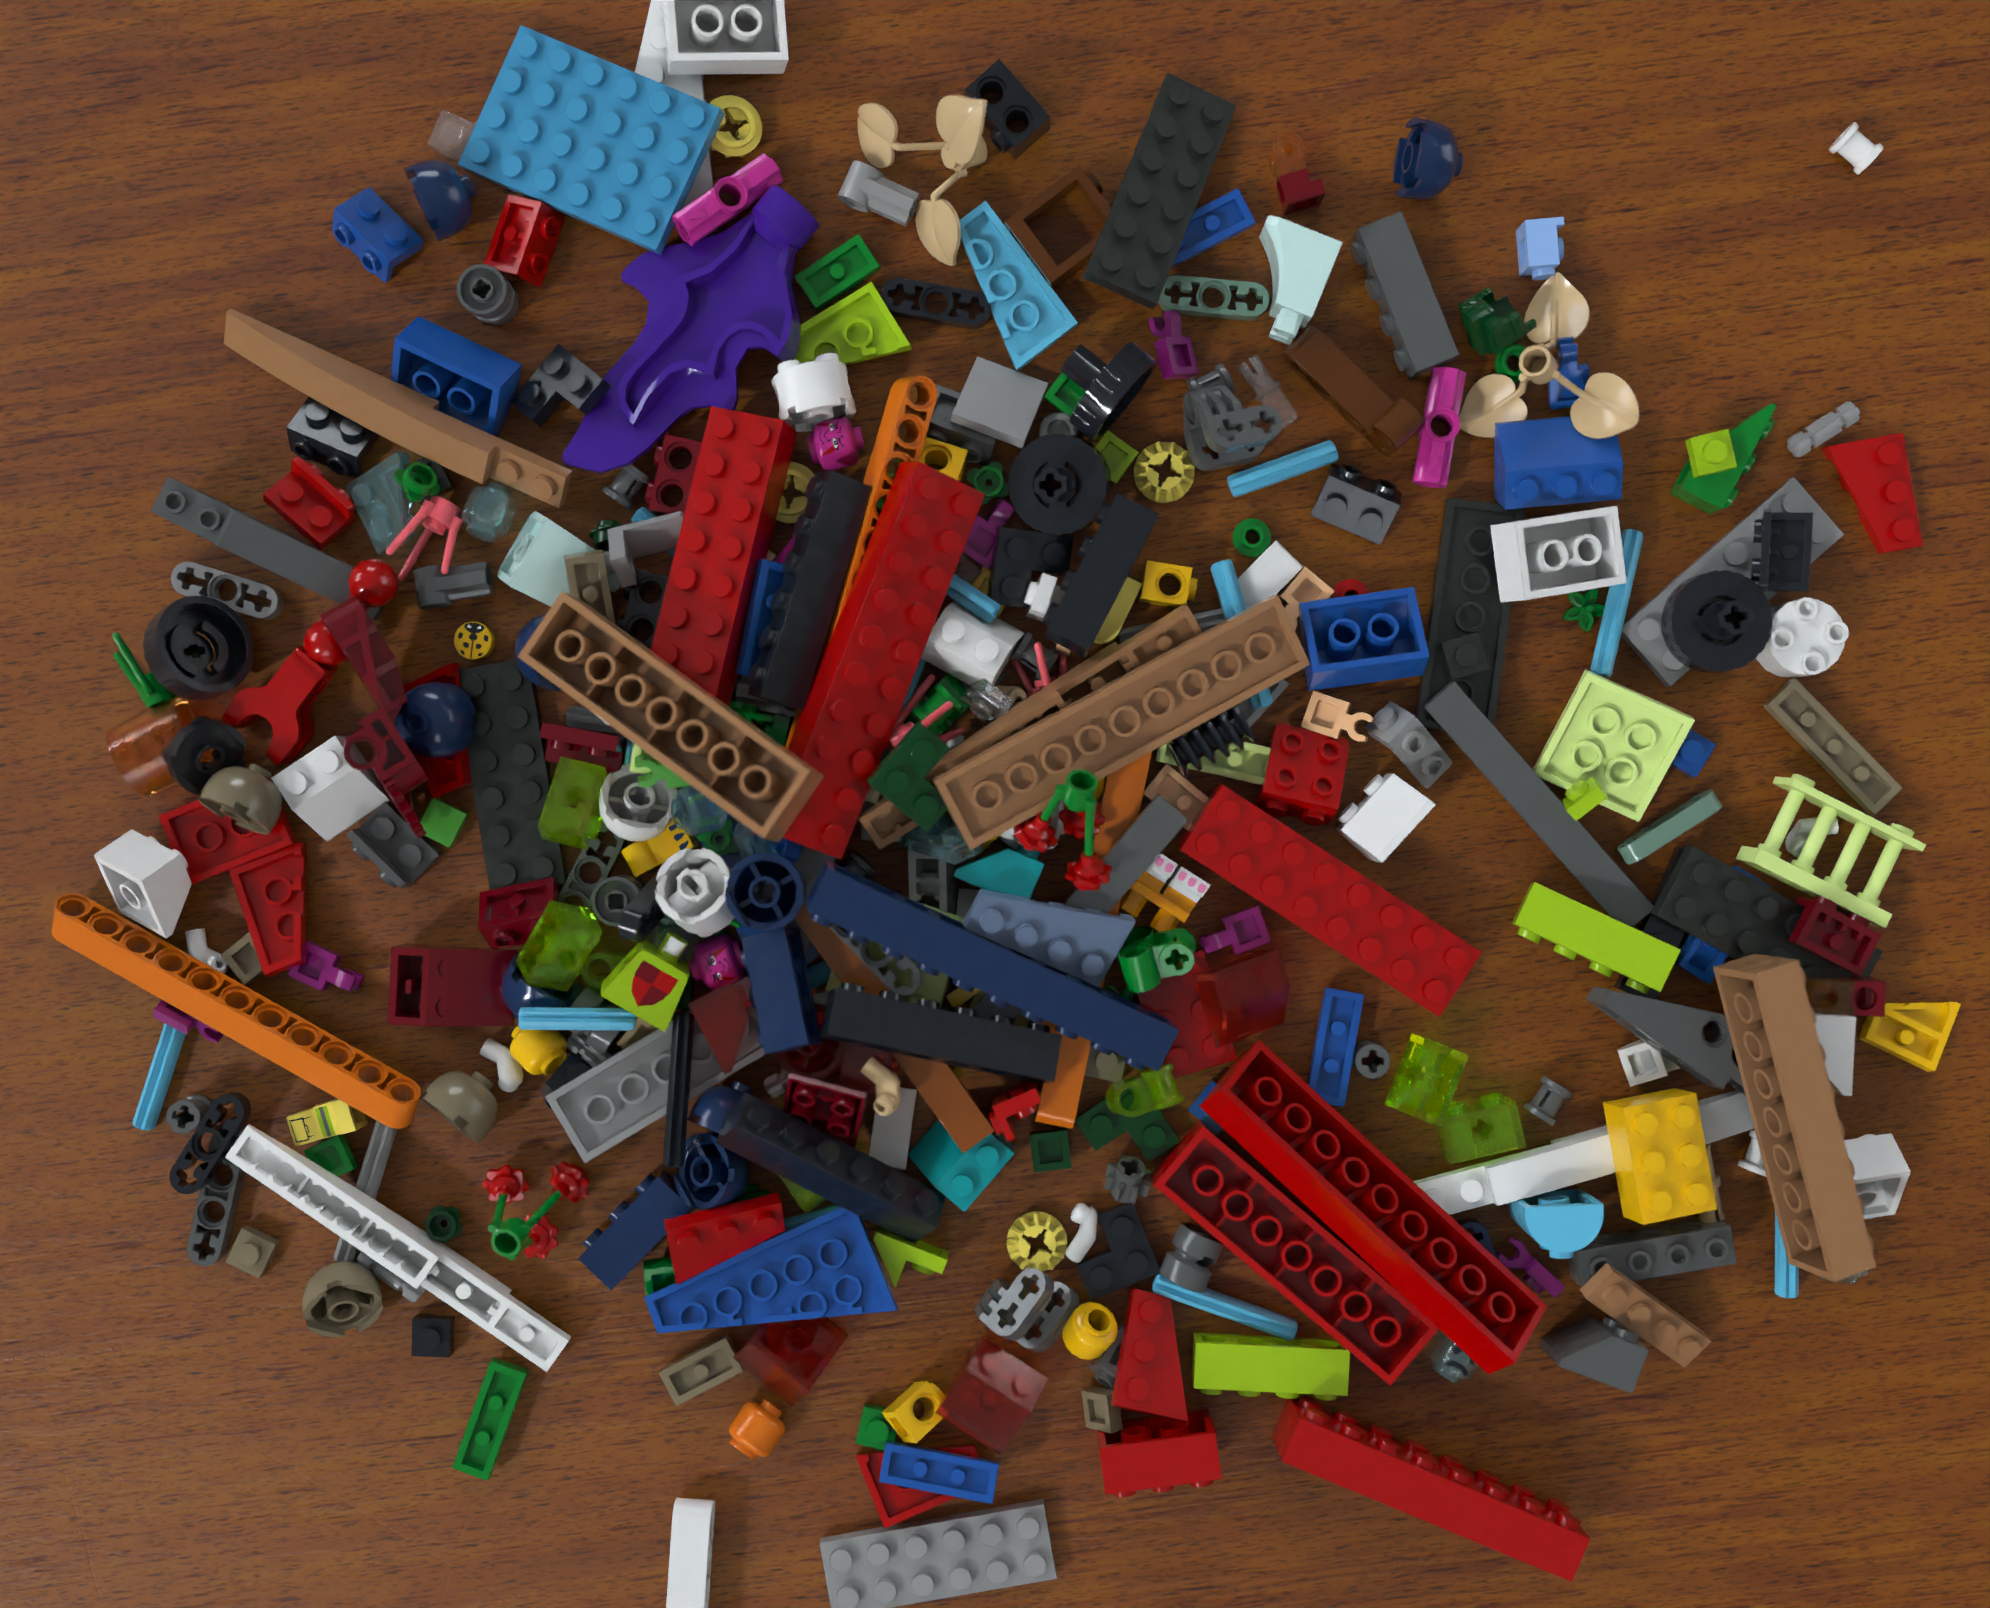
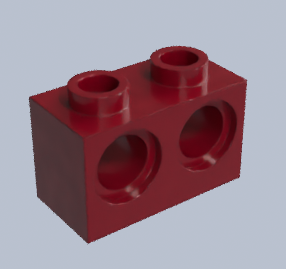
M665 434L663 444L658 443L654 455V465L658 466L655 481H649L645 496L646 503H649V510L655 515L662 516L678 511L685 513L702 442ZM683 451L691 452L692 461L690 465L685 469H676L674 465L675 457ZM675 488L682 489L684 494L682 502L675 507L667 506L666 496L668 492Z

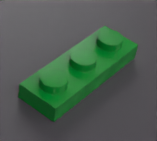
M496 1357L490 1361L453 1463V1469L486 1481L490 1479L529 1369Z

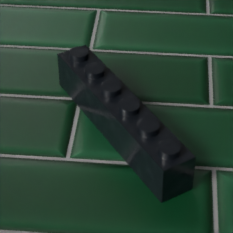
M832 470L816 472V475L810 479L805 494L808 501L804 513L798 517L794 527V535L796 536L792 551L788 552L783 562L782 571L785 575L781 587L775 591L771 600V610H773L770 623L769 626L767 625L763 629L759 639L761 652L757 663L753 664L748 674L747 683L750 686L748 695L789 709L803 711L871 494V486Z
M841 983V988L835 987L828 992L820 1038L1039 1084L1055 1082L1062 1035L1050 1033L1051 1027L1028 1023L1027 1028L1013 1025L1014 1019L999 1015H991V1020L976 1017L977 1011L962 1007H955L954 1012L939 1009L940 1003L925 999H917L916 1004L902 1001L903 995L889 991H879V996L864 993L865 987L852 983Z
M748 1092L729 1108L723 1120L716 1144L912 1243H916L937 1229L945 1200V1195Z

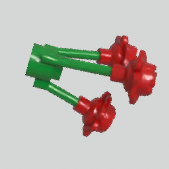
M1078 769L1068 773L1065 784L1056 785L1054 795L1043 812H1039L1036 817L1032 816L1014 826L1016 828L1014 835L1018 838L1024 849L1029 851L1046 852L1048 847L1055 846L1058 841L1055 837L1056 829L1050 826L1052 821L1051 815L1059 802L1064 800V810H1061L1058 814V818L1064 826V833H1074L1077 839L1085 837V850L1082 851L1081 858L1077 862H1069L1067 864L1068 871L1065 873V878L1073 881V884L1080 891H1096L1102 884L1110 881L1109 874L1112 872V867L1104 865L1102 859H1097V853L1094 851V835L1099 834L1100 825L1105 823V817L1100 812V804L1094 798L1098 786L1096 777L1091 772Z
M566 1161L552 1166V1178L550 1179V1184L554 1187L551 1191L552 1195L534 1214H528L525 1220L515 1217L502 1221L505 1205L512 1201L523 1200L525 1197L524 1192L529 1190L530 1184L524 1179V1172L521 1169H514L508 1164L503 1165L499 1169H489L486 1174L487 1178L482 1181L481 1185L488 1192V1199L490 1201H497L493 1221L488 1226V1231L493 1233L491 1238L493 1250L503 1257H508L509 1260H515L523 1250L527 1258H533L537 1255L540 1259H545L550 1250L556 1248L559 1244L557 1238H555L559 1232L558 1227L552 1225L545 1214L557 1201H562L565 1198L570 1199L574 1203L579 1202L580 1199H586L589 1196L587 1188L590 1184L587 1172L576 1164H568Z

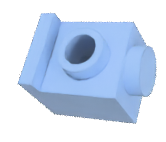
M1564 217L1525 220L1516 230L1519 276L1532 275V280H1546L1555 275V268L1560 264L1564 256V242L1562 237L1557 235L1558 230L1564 225Z

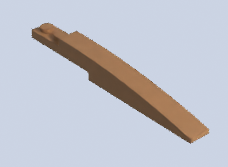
M231 308L226 311L224 345L328 408L386 439L480 484H483L490 477L557 508H560L566 502L572 470L438 411L439 401Z
M1185 604L1181 605L1118 645L1116 642H1113L947 752L925 778L935 786L932 779L1203 633L1190 608ZM885 797L858 817L879 850L919 826Z

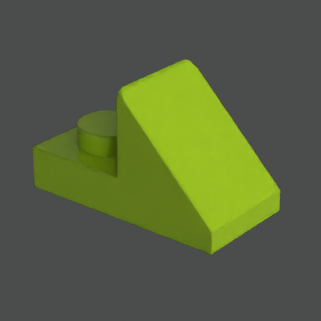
M880 1226L876 1229L873 1240L895 1288L906 1260L912 1262V1267L921 1273L933 1275L935 1271L943 1274L948 1261L949 1251L921 1240L912 1243Z

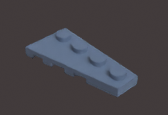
M980 889L962 921L964 928L1098 987L1136 923L1132 915L1119 913V916L1103 913L1098 909L1086 908L1083 910L1066 907L1063 903L1049 901V903L1031 901L1029 897Z

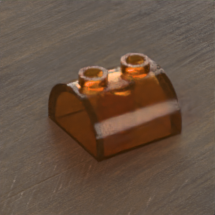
M180 696L172 698L109 729L107 732L108 750L117 770L128 785L143 796H151L176 784L169 773L168 765L163 759V754L175 735L195 719L186 698ZM211 749L206 750L202 754L200 763L202 761L210 763L214 757L211 755Z

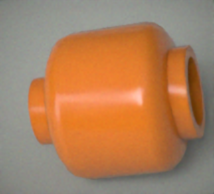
M766 1399L760 1405L754 1401L746 1402L729 1426V1433L733 1437L729 1443L752 1460H755L757 1456H769L786 1430L784 1423L779 1419L782 1411Z

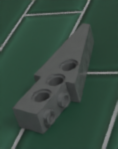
M167 477L151 512L213 542L216 546L341 604L346 601L351 594L349 592L348 578L354 566L322 550L320 551L318 548L187 483ZM386 605L378 608L370 607L367 614L371 619L378 621Z
M1593 987L1586 997L1588 1002L1702 1084L1723 1090L1728 1083L1737 1091L1745 1094L1737 1059L1733 1057L1734 1048L1724 1014L1599 987ZM1708 1023L1709 1031L1708 1034L1704 1037L1703 1030L1705 1025Z

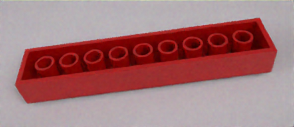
M900 462L787 748L821 773L824 778L782 838L838 859L843 857L871 786L866 780L880 763L985 496L984 493L921 462Z
M1260 1040L1240 1054L1199 1107L1488 1375L1516 1363L1548 1306Z

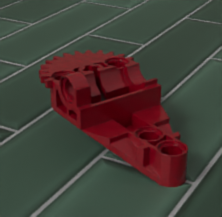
M354 595L320 615L325 626L378 708L356 721L360 728L354 734L344 739L346 743L343 749V756L352 768L357 770H368L371 768L404 820L419 839L427 833L415 815L410 791L429 779L393 725L402 704L408 701L403 688L395 655ZM360 740L369 742L374 749L372 760L365 764L354 762L350 756L351 746Z

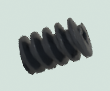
M1236 705L1226 710V715L1221 713L1213 717V723L1208 720L1198 726L1199 730L1195 727L1186 732L1185 736L1180 735L1171 740V743L1168 742L1171 754L1185 778L1188 777V764L1190 763L1198 771L1202 770V757L1204 756L1212 764H1215V751L1220 750L1226 757H1230L1229 744L1233 743L1242 751L1244 750L1243 738L1246 736L1255 744L1250 727L1243 713Z

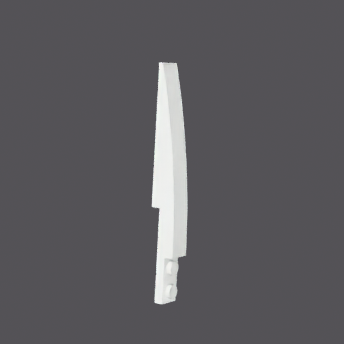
M1735 1090L1698 1100L1705 1144L1754 1129L1747 1098L1742 1092ZM1606 1125L1551 1140L1549 1145L1413 1182L1444 1211L1451 1215L1492 1203L1499 1206L1615 1173V1167Z
M247 1125L225 1156L233 1164L416 1289L422 1286L547 1372L569 1342L570 1335L510 1295L512 1289L445 1244L432 1239L425 1231L252 1125Z

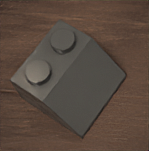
M1607 1315L1604 1316L1603 1320L1588 1316L1541 1337L1538 1344L1559 1367L1633 1394L1649 1349L1638 1340L1639 1334L1627 1329L1623 1324Z

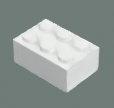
M663 0L669 75L784 74L789 60L784 0Z
M1617 506L1490 525L1500 602L1530 600L1627 583Z

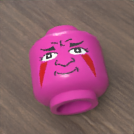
M845 416L817 422L813 425L812 433L807 434L814 465L820 463V466L825 471L857 464L859 460L858 450L865 449L860 426L853 428L851 421Z
M723 934L698 943L695 946V958L689 960L694 979L696 981L702 979L704 984L710 989H716L741 980L745 969L741 960V950L743 949L741 940H735L731 935Z

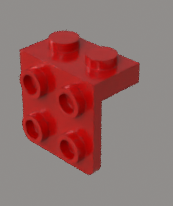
M1278 724L1273 731L1265 778L1256 794L1255 806L1263 809L1270 816L1284 817L1288 815L1300 818L1303 823L1308 825H1328L1339 810L1350 747L1348 740L1341 737L1335 739L1287 724Z

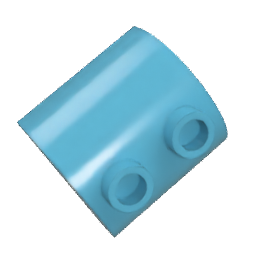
M1582 1188L1557 1189L1506 1204L1514 1222L1539 1243V1248L1549 1250V1256L1556 1259L1572 1258L1574 1251L1589 1245L1598 1235L1604 1218L1603 1203Z

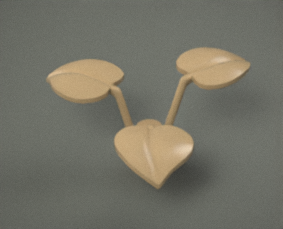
M958 94L943 97L937 107L936 125L940 136L945 141L905 144L896 141L898 125L888 109L876 103L861 105L858 109L859 117L857 119L858 136L862 151L872 165L877 168L891 166L895 158L894 150H941V158L944 165L955 171L950 178L932 192L931 201L925 199L918 202L915 221L919 238L927 251L946 265H957L956 255L961 240L960 220L951 203L945 199H940V196L957 180L967 176V168L982 164L987 159V145L982 137L987 100L969 98Z
M1556 272L1554 276H1551L1539 288L1526 311L1524 323L1534 319L1537 326L1527 336L1533 343L1538 345L1525 349L1519 358V367L1523 372L1518 377L1520 380L1519 388L1516 390L1513 380L1502 374H1490L1478 380L1468 392L1459 414L1461 430L1477 437L1494 438L1495 423L1521 421L1527 418L1528 407L1519 397L1526 392L1528 381L1535 384H1545L1552 379H1555L1572 393L1579 396L1571 407L1570 417L1573 426L1582 435L1592 439H1604L1633 429L1638 424L1639 404L1630 386L1619 376L1611 373H1596L1588 379L1585 389L1582 390L1557 371V361L1549 350L1556 347L1557 338L1573 336L1574 340L1577 339L1586 329L1590 318V309L1586 299L1561 273Z

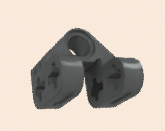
M1225 385L1199 389L1184 394V438L1193 465L1200 470L1213 471L1249 463L1281 431L1282 418L1275 408L1268 405H1260L1242 409L1240 401ZM1260 417L1263 423H1269L1271 426L1266 433L1263 428L1254 426ZM1207 445L1217 452L1214 459H1212L1210 454L1203 453L1202 450Z
M1028 1268L1023 1270L1011 1285L997 1277L977 1303L974 1310L978 1318L997 1335L1008 1340H1016L1023 1347L1033 1352L1042 1353L1053 1345L1063 1331L1071 1313L1079 1306V1296L1072 1287L1062 1282H1053L1049 1275L1036 1268ZM1032 1281L1037 1282L1036 1285L1040 1288L1036 1294L1032 1293V1289L1029 1287ZM1058 1294L1062 1295V1299L1065 1301L1062 1307H1059L1055 1300ZM1036 1325L1039 1326V1330L1042 1332L1039 1339L1035 1337V1333L1032 1331Z

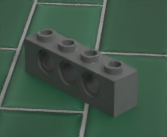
M1698 1218L1597 1235L1589 1245L1574 1251V1256L1568 1258L1571 1279L1581 1287L1606 1263L1632 1281L1737 1264L1731 1225L1724 1221H1719L1718 1218L1715 1223H1703Z

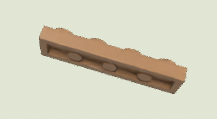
M1608 1263L1580 1289L1588 1301L1628 1329L1639 1334L1641 1338L1684 1368L1712 1342L1705 1332Z

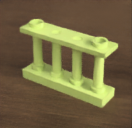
M1793 774L1791 778L1775 776L1772 783L1789 791L1764 844L1759 843L1757 848L1742 845L1736 860L1813 898L1815 895L1827 898L1838 904L1837 910L1845 914L1847 912L1857 914L1869 920V925L1886 928L1892 914L1879 908L1881 901L1878 900V897L1901 850L1923 851L1926 844L1912 838L1915 832L1909 828L1895 823H1891L1888 826L1815 789L1816 782L1799 774ZM1804 799L1822 809L1798 859L1792 860L1790 864L1780 859L1782 852L1779 849ZM1836 816L1854 824V827L1830 877L1825 876L1823 880L1813 875L1815 868L1812 865ZM1870 832L1886 840L1887 843L1863 892H1858L1855 896L1846 891L1848 885L1845 882Z

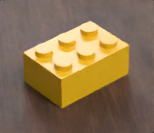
M1672 1088L1603 1102L1623 1217L1645 1225L1717 1210L1696 1093Z

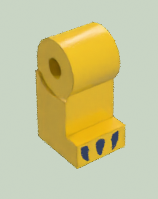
M677 816L672 819L659 836L643 842L636 841L624 848L621 853L635 878H638L662 866L667 858L678 851L687 848L694 849L700 845L695 840L685 817Z

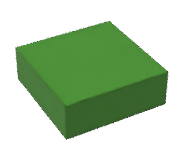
M432 798L420 823L427 833L425 836L448 848H453L470 814L439 798Z

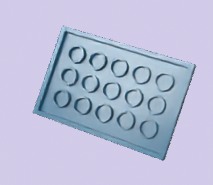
M520 25L457 165L474 175L532 200L541 201L555 210L661 255L674 227L672 216L682 209L725 114L717 106Z

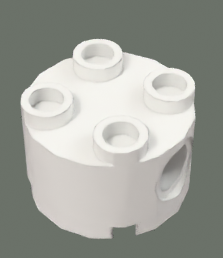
M822 354L816 357L815 361L802 364L798 360H788L777 365L778 374L773 377L771 382L779 403V419L784 420L789 426L795 425L796 432L812 431L815 423L830 420L844 414L850 419L857 412L848 383V370L844 363L839 362L838 354Z
M1804 597L1770 607L1773 622L1770 638L1763 651L1756 658L1765 670L1779 677H1802L1826 671L1838 661L1845 647V641L1849 636V630L1832 606L1818 599Z
M682 849L667 858L658 870L656 877L658 882L657 891L655 890L656 901L662 911L685 931L701 937H708L728 926L735 918L729 911L725 898L727 881L732 869L727 866L726 862L710 849Z

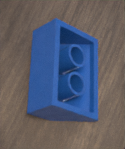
M418 316L394 339L390 380L439 401L438 411L498 437L513 405L510 402L518 393L522 364Z
M1570 416L1495 423L1494 499L1505 510L1622 499L1623 459L1617 435L1604 439L1588 438L1575 429Z
M1414 587L1299 603L1301 645L1310 663L1309 666L1304 668L1309 691L1423 675L1429 660V652Z

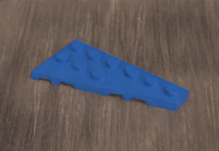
M839 1207L754 1246L678 1285L674 1283L644 1297L657 1334L899 1310L862 1217L843 1207Z

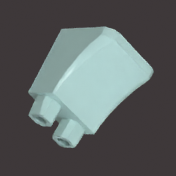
M1270 215L1267 217L1259 236L1266 251L1272 274V301L1269 316L1276 318L1268 337L1290 345L1298 329H1304L1311 320L1343 242L1283 218Z
M534 511L527 519L500 565L497 577L508 586L552 607L562 591L570 594L563 555L596 550L547 517ZM607 570L610 590L615 593L620 587V582L616 573L609 574Z

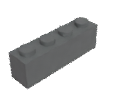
M1402 211L1358 228L1352 238L1353 243L1350 245L1351 253L1358 266L1363 265L1367 275V279H1365L1367 293L1372 301L1377 300L1382 313L1379 315L1381 328L1387 337L1391 335L1396 347L1393 355L1398 369L1401 372L1405 371L1408 380L1430 372L1433 367H1442L1451 363L1459 356V353Z

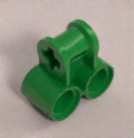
M947 674L918 702L903 724L909 721L914 724L917 721L921 722L945 702L951 701L953 704L952 708L927 727L938 737L977 699L956 677Z
M1149 926L1133 928L1126 938L1123 948L1117 953L1128 991L1132 993L1149 991L1160 984L1161 978L1188 973L1195 961L1196 939L1194 935L1183 928H1174L1154 933L1153 928Z

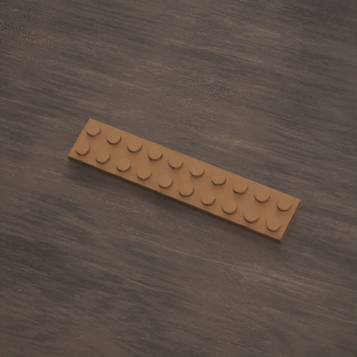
M1271 595L936 776L932 780L964 842L972 850L1045 810L1054 795L1056 785L1065 784L1066 777L1071 771L1078 769L1091 772L1098 781L1309 666L1310 663L1279 596Z

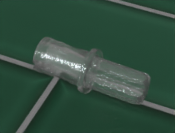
M1259 355L1250 357L1248 360L1257 373L1253 374L1246 362H1243L1237 370L1243 375L1256 394L1254 400L1256 402L1261 401L1263 405L1271 406L1279 412L1282 418L1281 429L1291 425L1298 418V414L1280 389L1281 382H1275L1260 360Z

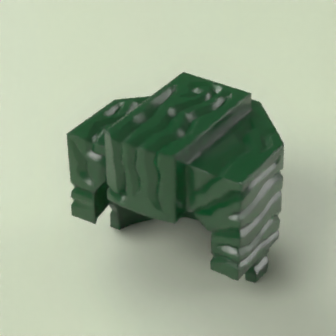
M1489 287L1482 290L1480 294L1477 293L1474 297H1470L1469 300H1464L1463 303L1458 304L1468 344L1480 356L1489 353L1491 356L1499 353L1501 350L1520 341L1526 334L1537 327L1534 319L1526 323L1522 322L1521 315L1513 310L1508 296L1505 295L1501 299L1495 300L1494 293Z

